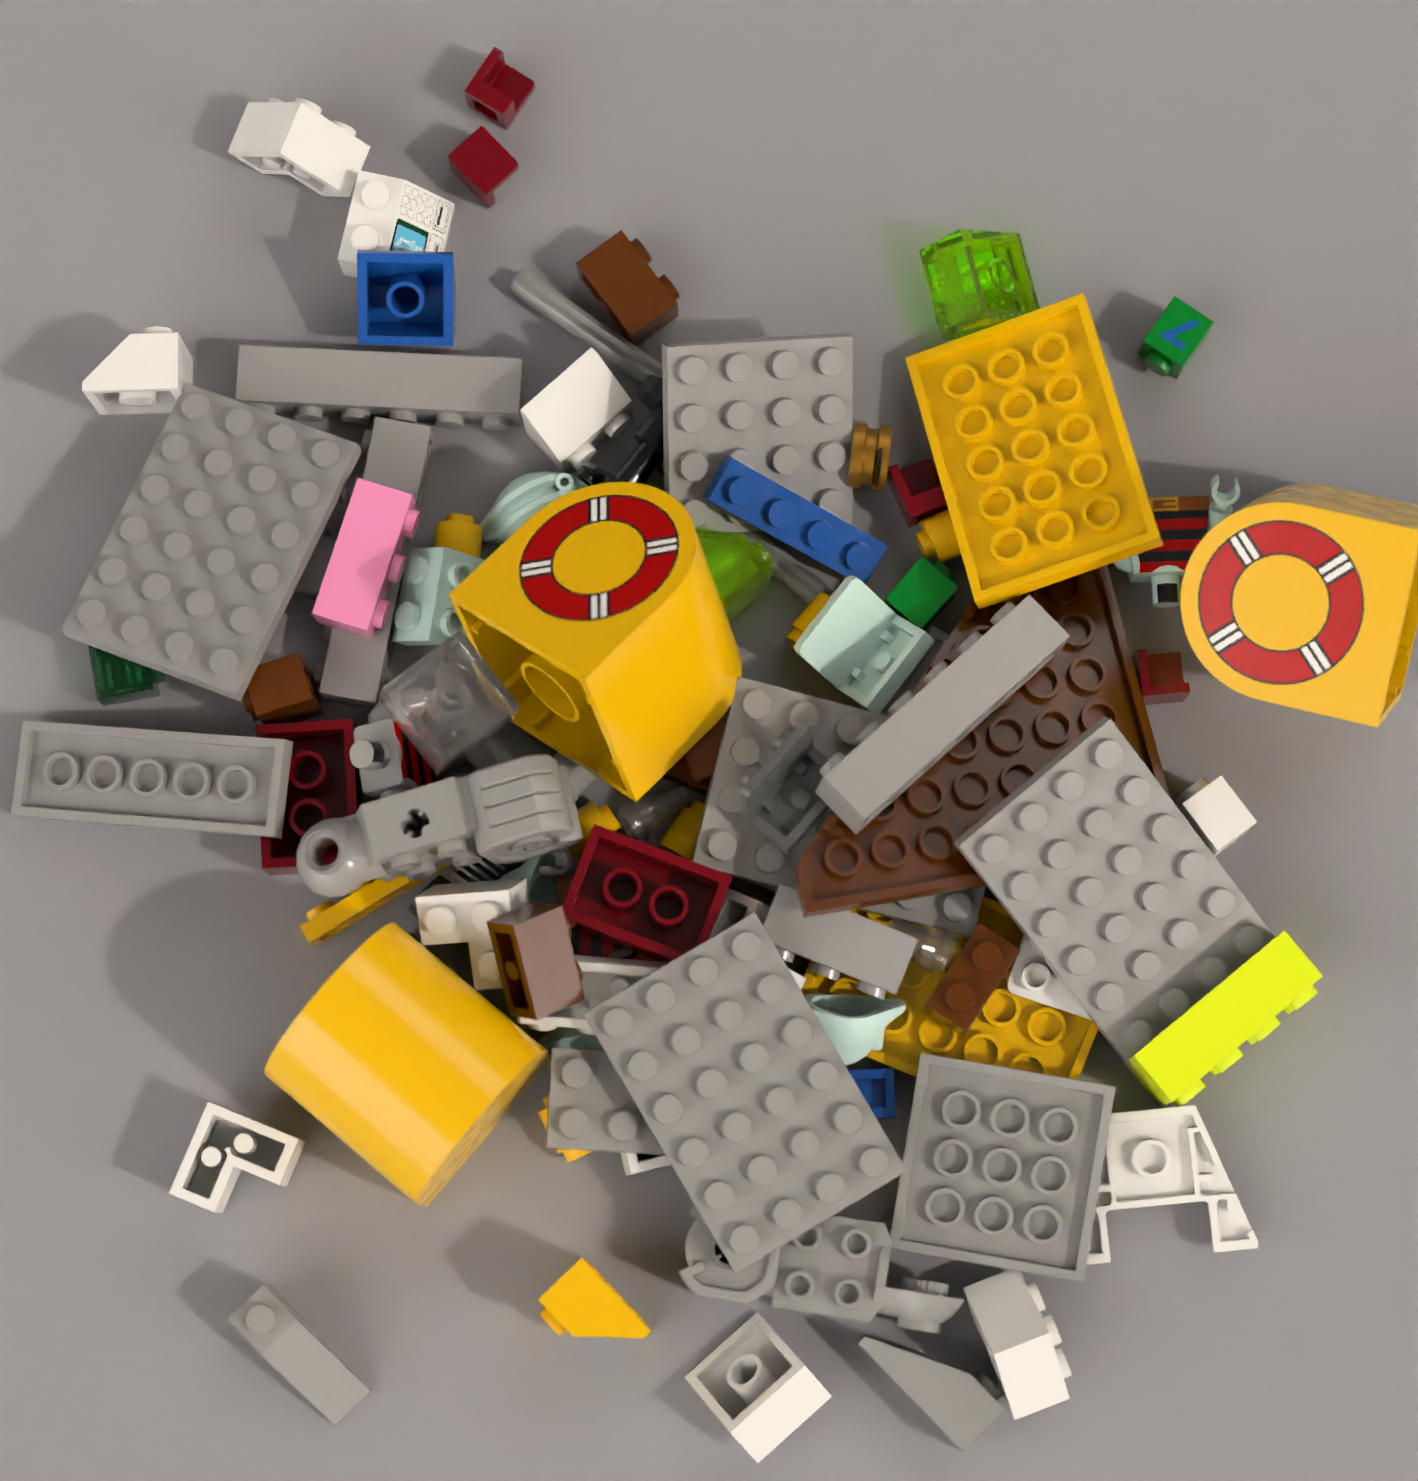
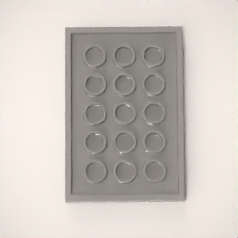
M186 383L182 390V395L179 396L61 628L64 635L241 702L361 454L359 444Z
M738 676L732 704L728 709L691 861L734 878L777 889L781 883L797 890L793 869L821 829L832 809L829 808L789 855H787L743 819L739 797L742 790L739 783L742 777L755 763H759L762 766L774 753L771 749L774 741L788 726L795 729L802 721L807 722L812 726L813 747L830 759L839 751L846 757L858 746L854 740L863 729L873 721H876L881 726L890 716ZM985 886L857 908V910L970 938L976 928Z
M1106 716L1099 719L953 842L1120 1058L1129 1066L1132 1064L1128 1059L1146 1046L1155 1036L1167 1028L1179 1016L1187 1012L1191 1006L1203 998L1215 986L1223 982L1227 976L1239 968L1251 956L1259 952L1275 937L1113 721Z
M755 912L583 1013L735 1274L907 1171Z

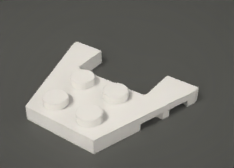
M1195 1105L1111 1113L1087 1265L1111 1262L1106 1213L1109 1210L1206 1201L1208 1203L1213 1252L1259 1248L1254 1231L1248 1222Z

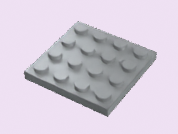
M836 333L662 344L664 492L674 497L684 506L693 521L697 535H701V533L708 535L709 533L722 534L721 532L762 531L703 497L726 454L852 524V487L847 486L853 442L852 335Z
M921 1053L902 1162L907 1171L900 1175L890 1234L892 1240L891 1248L1084 1282L1116 1087Z

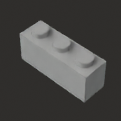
M781 883L763 924L783 960L792 963L795 954L813 961L810 971L834 981H838L840 974L843 973L859 980L856 987L857 990L881 1000L884 999L886 992L894 995L897 994L918 942V939L848 910L804 918L797 890Z

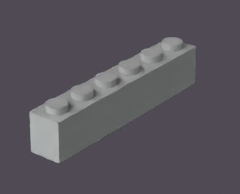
M239 345L235 400L273 414H294L295 419L305 422L322 421L323 416H339L341 421L346 423L367 424L370 418L381 417L415 424L417 420L435 421L436 426L447 429L462 428L464 423H482V427L487 430L507 431L510 430L511 425H522L520 409L523 408L525 368L522 358Z
M375 417L373 430L366 429L363 435L361 457L367 458L363 476L356 475L352 493L357 478L412 494L417 504L416 510L421 511L435 442L432 427ZM416 534L413 539L406 537L401 555L407 556V550L413 548ZM403 575L398 584L391 582L386 597L387 601H391L389 616L383 629L376 627L372 639L324 625L323 639L329 641L326 659H318L314 674V686L320 687L319 694L324 701L373 709L383 698L394 642H392L395 626L394 616L398 608Z
M1030 595L1017 606L1011 601L1006 603L991 618L990 622L994 625L983 636L978 631L972 633L956 650L960 654L956 660L950 665L944 660L939 662L922 680L926 684L922 690L916 695L910 690L905 692L889 708L888 711L892 716L881 726L876 721L870 723L855 738L854 742L858 746L846 757L839 751L819 770L823 778L815 793L855 834L860 832L1061 651L1070 635Z

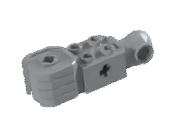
M549 754L527 755L479 769L470 775L460 778L450 777L361 804L353 815L343 818L324 819L309 828L302 836L296 851L297 870L303 883L314 893L326 897L344 896L356 890L363 882L376 878L386 882L397 877L406 876L409 880H419L435 875L437 867L453 863L456 867L472 865L481 861L482 856L495 864L521 862L568 848L583 838V832L580 822L577 821L579 816L576 804L573 802L574 795L572 786L569 784L570 778L567 767L565 765L558 766L557 760L551 758ZM337 844L338 856L332 864L325 866L323 858L326 850L330 846Z
M694 1205L688 1211L696 1219L688 1232L685 1244V1255L689 1267L678 1272L685 1284L696 1295L751 1303L763 1296L773 1297L772 1307L869 1323L876 1314L898 1317L897 1327L941 1334L942 1324L954 1317L964 1303L963 1299L947 1297L948 1284L903 1277L901 1289L887 1287L891 1264L889 1259L892 1240L885 1223L833 1215L735 1274L730 1264L721 1261L724 1255H718V1243L697 1207Z

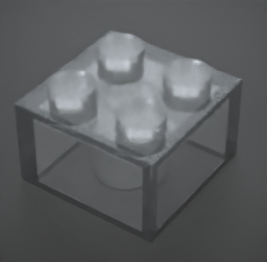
M461 630L383 686L378 697L379 702L437 776L511 721L520 709V705Z

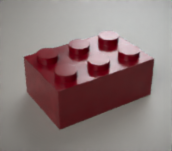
M353 719L256 725V737L286 739L293 742L282 839L261 837L262 869L269 876L299 874L296 851L302 836L309 828L324 819L343 818L353 815L362 804V785L359 768L355 767L350 760V749L355 743L353 732L355 727H358ZM337 844L330 846L326 850L323 858L325 866L332 864L338 856Z
M594 824L562 908L569 920L570 926L574 929L658 961L671 962L710 938L733 876Z

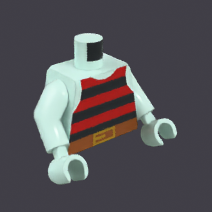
M1219 475L1211 479L1210 489L1214 499L1211 503L1209 495L1149 498L1164 545L1114 562L1113 564L1118 570L1127 572L1130 582H1151L1153 607L1167 608L1180 605V581L1183 580L1191 555L1204 536L1214 526L1232 514L1233 508L1231 504H1234L1239 499L1240 485L1236 477L1234 478V487L1228 493L1217 491Z

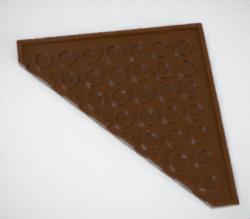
M1107 565L982 609L978 608L974 599L972 600L912 690L914 695L926 686L922 680L939 662L944 660L950 665L960 656L956 650L972 633L978 631L983 636L994 626L990 622L991 618L1009 601L1017 606L1030 595L1070 637L1061 651L860 832L855 834L832 810L793 869L804 918L987 886L953 842L1103 716L1113 721L1170 797Z

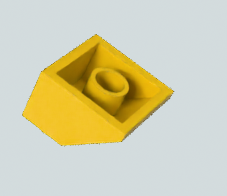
M581 1258L538 1299L545 1306L539 1315L559 1336L568 1331L572 1336L645 1338L653 1331L585 1258Z

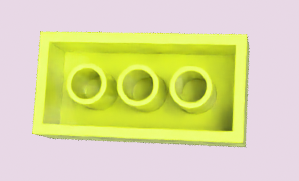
M1284 930L1227 976L1223 982L1215 986L1209 993L1191 1006L1187 1012L1179 1016L1173 1023L1155 1036L1146 1046L1128 1059L1132 1064L1131 1066L1125 1062L1123 1063L1160 1107L1171 1102L1175 1106L1184 1105L1206 1087L1201 1080L1205 1074L1210 1071L1213 1076H1216L1218 1073L1224 1072L1244 1055L1238 1048L1242 1043L1247 1040L1250 1045H1253L1281 1024L1275 1017L1278 1013L1284 1010L1289 1015L1318 993L1313 984L1322 978L1323 975Z

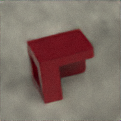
M494 47L464 92L468 107L507 130L535 89V84L532 79L507 65L503 51Z
M482 125L447 156L450 169L454 175L488 209L495 203L493 192L519 168L518 162Z
M930 459L922 460L903 469H899L897 464L888 467L887 481L908 528L919 524V521L948 509L941 482Z
M1147 649L1136 650L1132 659L1145 705L1184 702L1190 693V687L1188 682L1184 683L1181 653L1170 652L1148 655Z

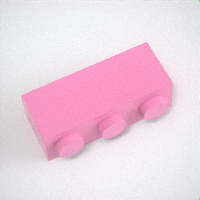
M357 478L312 611V615L317 623L369 639L373 638L376 627L384 628L391 608V601L386 600L391 582L399 583L406 563V556L401 555L406 537L413 539L420 523L421 511L416 510L417 504L412 494Z

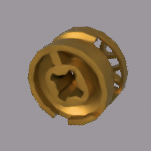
M855 422L847 486L859 489L861 485H871L873 491L885 492L893 426L880 425L878 429L868 428L867 423ZM878 450H882L880 466H876Z

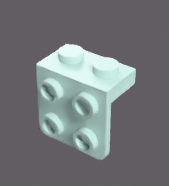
M447 547L408 549L402 574L403 579L398 608L394 616L395 626L392 642L406 646L438 645L476 657L449 597V593L485 560Z
M851 575L844 579L795 643L794 650L843 696L867 711L880 714L934 644L935 640L924 630L897 615L867 585Z

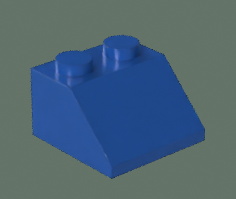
M357 250L358 344L453 346L456 331V281L453 252Z

